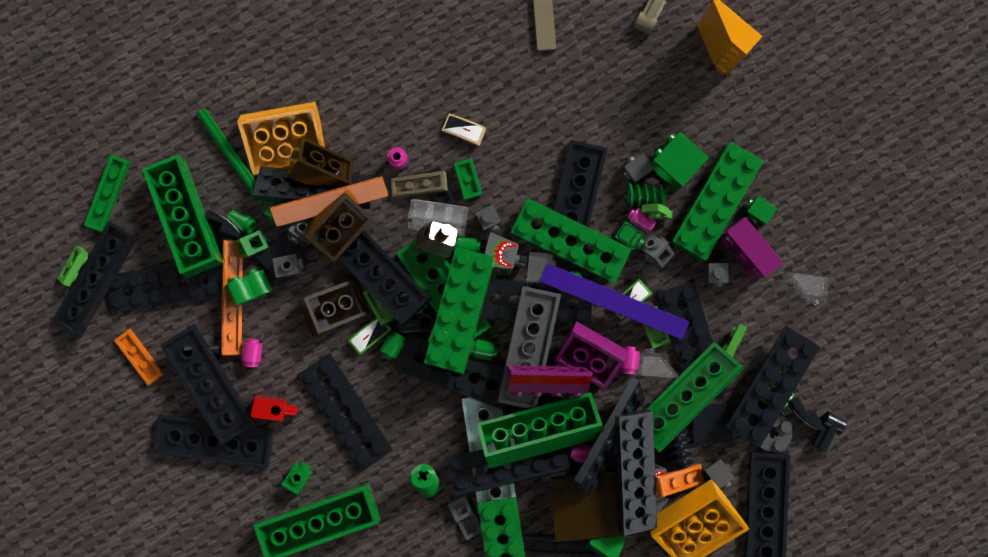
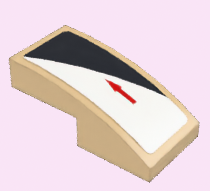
M449 113L442 131L480 146L487 128Z

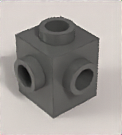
M310 218L288 225L287 237L292 244L300 245L302 248L306 243L310 244L300 234L312 221Z
M653 234L640 247L644 253L643 258L648 263L652 264L654 262L661 268L675 255L666 239L663 237L658 238Z

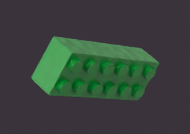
M731 141L725 145L669 243L701 262L706 261L764 160Z
M177 154L142 168L180 275L190 278L224 264L208 219L205 217L206 213L186 160Z
M456 247L424 363L462 374L465 373L495 264V257Z
M591 392L582 394L580 397H571L477 423L488 469L596 440L603 430V425Z
M368 482L260 520L254 525V529L264 557H285L376 525L381 520Z

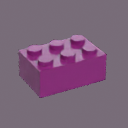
M746 217L734 222L720 236V243L726 249L730 248L734 253L732 257L737 263H742L746 269L744 271L750 278H766L784 263Z
M576 321L558 350L554 361L565 367L587 368L593 372L591 382L606 390L625 361L627 350Z

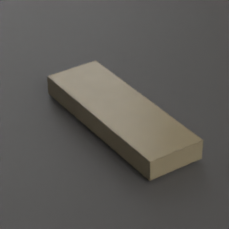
M533 0L537 52L555 51L556 38L552 0Z
M439 171L391 178L392 197L397 198L448 191L446 172Z

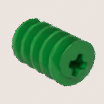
M631 183L627 184L626 202L630 203V207H633L635 202H637L639 208L642 202L645 204L660 203L665 206L667 201V184L664 189L661 184H658L656 188L654 184H650L648 188L647 184L643 183L641 189L638 183H635L633 188Z
M420 464L412 470V484L421 496L430 498L439 492L440 481L431 466Z

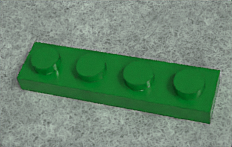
M112 154L110 155L84 226L103 232L110 220L131 161Z

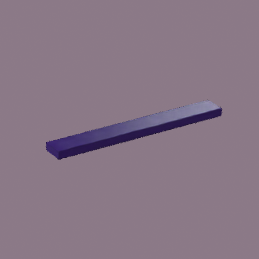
M546 263L539 280L541 283L678 339H683L689 324L687 320Z

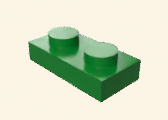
M472 158L454 163L464 200L482 196V190Z

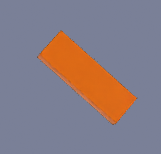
M128 329L114 340L147 386H150L164 375V372L131 329Z
M694 464L655 477L657 497H665L705 483L701 464Z

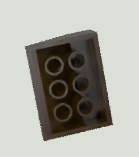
M617 472L601 474L596 490L591 492L589 496L583 494L574 479L577 475L550 477L555 542L627 537L621 535L619 530Z

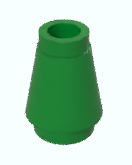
M235 210L230 211L227 219L244 234L253 233L257 227V221L252 216Z

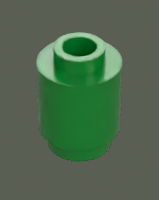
M458 237L456 239L453 254L456 247L480 253V242H477V238Z
M393 331L391 335L387 336L380 348L382 351L381 355L390 361L392 358L397 359L405 345L406 338Z
M477 339V341H473L470 356H474L476 359L492 361V358L497 356L498 347L494 346L495 342Z

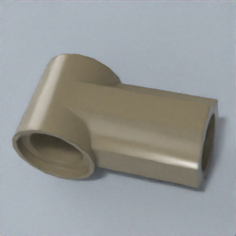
M648 0L633 27L650 36L666 1Z

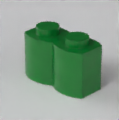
M257 269L247 272L246 277L240 278L236 276L228 280L229 283L225 288L234 308L261 298L273 291L263 270L257 271Z

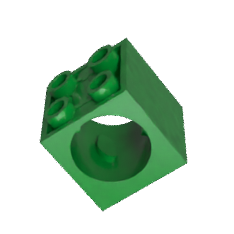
M679 132L676 136L672 134L662 145L664 150L659 148L649 161L652 162L653 171L677 192L709 157L685 135Z

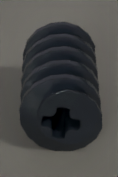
M683 429L666 446V448L672 449L667 455L674 457V459L669 461V464L685 466L694 463V460L690 459L693 453L688 452L691 449V445L685 444L690 440L689 437L684 436L688 433L687 429Z

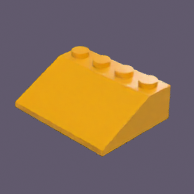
M713 0L697 24L712 62L716 65V70L721 74L725 73L727 76L762 37V35L720 0Z
M316 102L244 114L237 121L253 176L258 175L260 166L289 169L292 151L301 137L325 147Z
M711 479L657 514V528L651 529L650 533L671 557H705L748 531L749 528L722 490Z

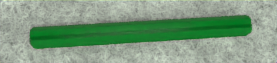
M205 108L199 110L197 117L253 196L256 180ZM256 200L258 204H263V203L266 202V201Z

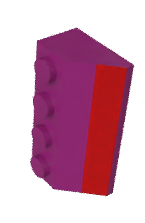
M507 365L506 390L511 392V395H523V392H530V395L542 396V393H550L551 396H562V393H570V396L580 397L582 393H588L593 372L585 367Z

